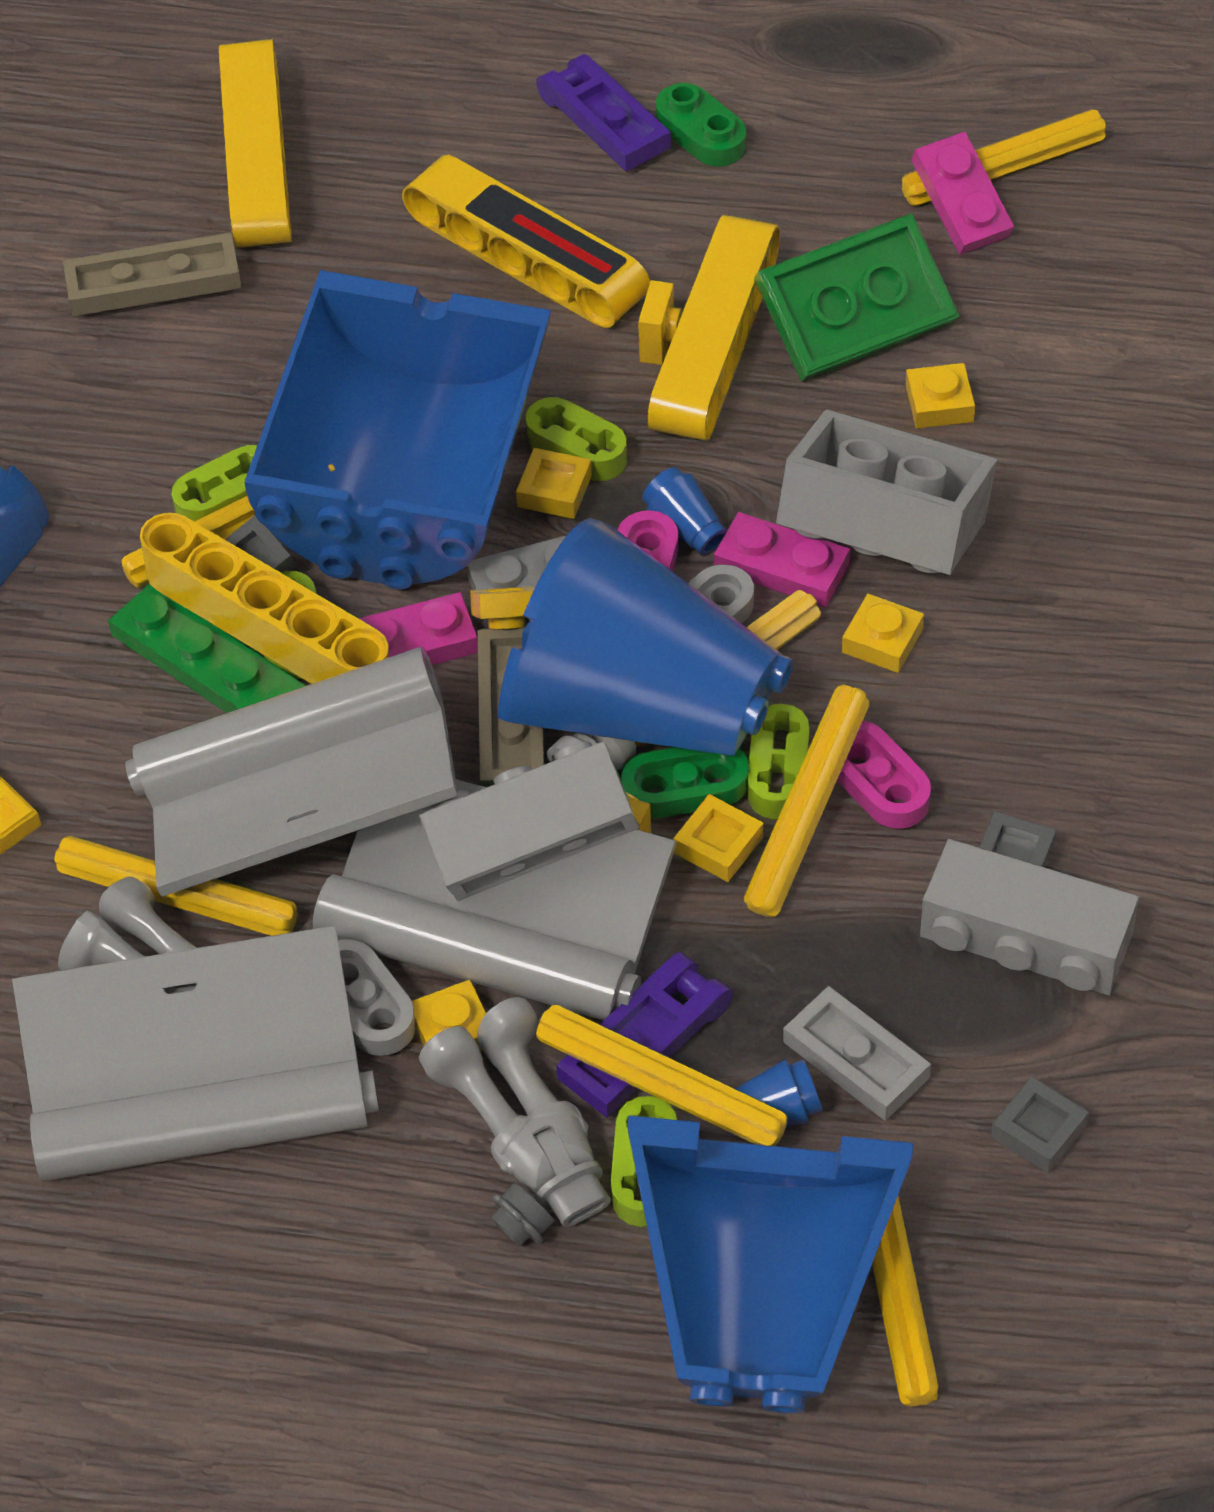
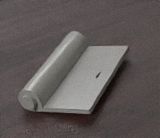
M423 646L133 745V759L125 762L127 776L134 793L138 797L146 794L153 807L156 887L161 897L458 796L442 695L433 666Z
M456 779L457 791L467 790L472 794L486 788ZM433 805L358 830L342 876L332 874L328 877L318 896L313 915V929L336 925L338 940H358L367 944L375 954L463 980L470 979L473 983L548 1005H559L569 1011L604 1021L621 1004L628 1006L633 992L641 985V977L636 975L635 971L677 843L669 838L640 830H633L495 887L456 901L445 886L419 816L434 809Z
M336 925L12 978L33 1114L30 1115L32 1148L37 1173L41 1182L368 1127L366 1113L379 1111L373 1071L359 1073Z

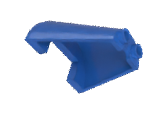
M588 518L580 522L564 538L548 562L523 614V616L530 618V622L522 633V649L515 646L511 648L503 677L497 718L516 724L734 756L747 733L755 736L760 731L767 715L768 699L772 692L781 694L784 691L793 670L794 660L782 655L612 525Z
M629 1116L628 1134L677 1379L680 1383L690 1387L689 1401L706 1406L726 1407L733 1405V1396L762 1399V1409L789 1414L804 1413L806 1398L816 1397L824 1392L913 1156V1143L842 1136L837 1152L704 1140L699 1139L700 1122Z

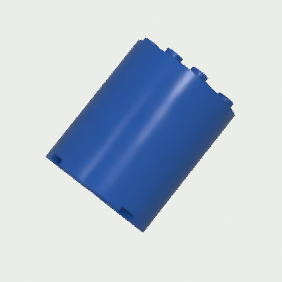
M320 270L244 482L249 502L255 511L257 520L284 545L305 559L317 564L323 573L333 578L351 577L363 581L381 583L393 589H406L411 584L439 580L463 569L477 556L483 546L550 323L551 310L452 293L448 301L438 303L424 298L420 294L418 287ZM333 464L336 470L330 472L328 466Z

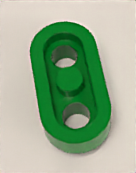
M681 82L664 88L656 98V119L670 131V137L697 160L709 166L720 167L731 165L743 157L746 151V126L744 122L703 88Z
M674 747L642 753L632 758L623 769L622 784L625 792L635 796L640 801L650 804L651 818H663L695 812L709 794L729 805L736 803L744 796L748 789L749 764L746 755L740 748L732 756ZM712 779H722V780H724V781H722V782H716V783H709V782H708V781H710V780H712ZM649 790H660V791H662V792H658V793H648L647 791H649Z

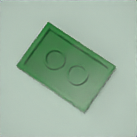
M913 213L760 270L754 277L801 382L952 324L960 317Z

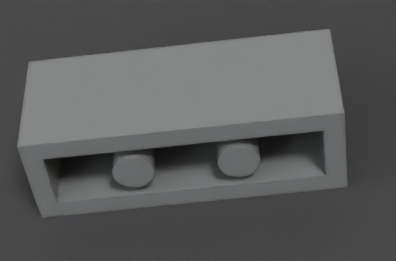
M589 741L569 745L556 753V760L533 770L529 766L509 769L494 779L495 785L472 794L467 790H460L457 797L433 804L434 809L419 815L445 886L456 901L495 887L633 830L640 829L613 758L604 741L592 745Z
M948 839L922 901L920 937L932 940L947 950L968 951L996 960L1004 967L1012 970H1029L1058 979L1068 987L1076 990H1093L1110 996L1133 935L1139 896Z

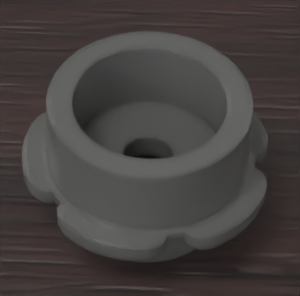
M514 1182L501 1197L497 1193L492 1195V1201L500 1208L490 1218L510 1239L520 1247L529 1237L536 1244H541L544 1241L541 1235L554 1222V1219L528 1192Z

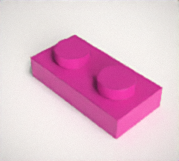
M965 131L915 149L911 161L959 255L1010 236L1014 225Z
M738 512L714 553V565L736 566L744 570L751 577L754 584L787 595H791L797 590H802L807 594H812L817 600V605L827 607L850 565V548L820 538L805 537L795 530Z
M461 592L358 618L385 636L389 645L390 657L423 646L431 664L434 665L478 653V638Z

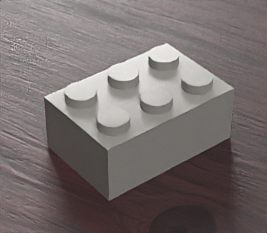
M826 409L786 459L776 523L794 528L805 537L827 538L851 545L856 551L865 555H884L908 562L915 569L922 572H941L951 575L985 523L998 459Z

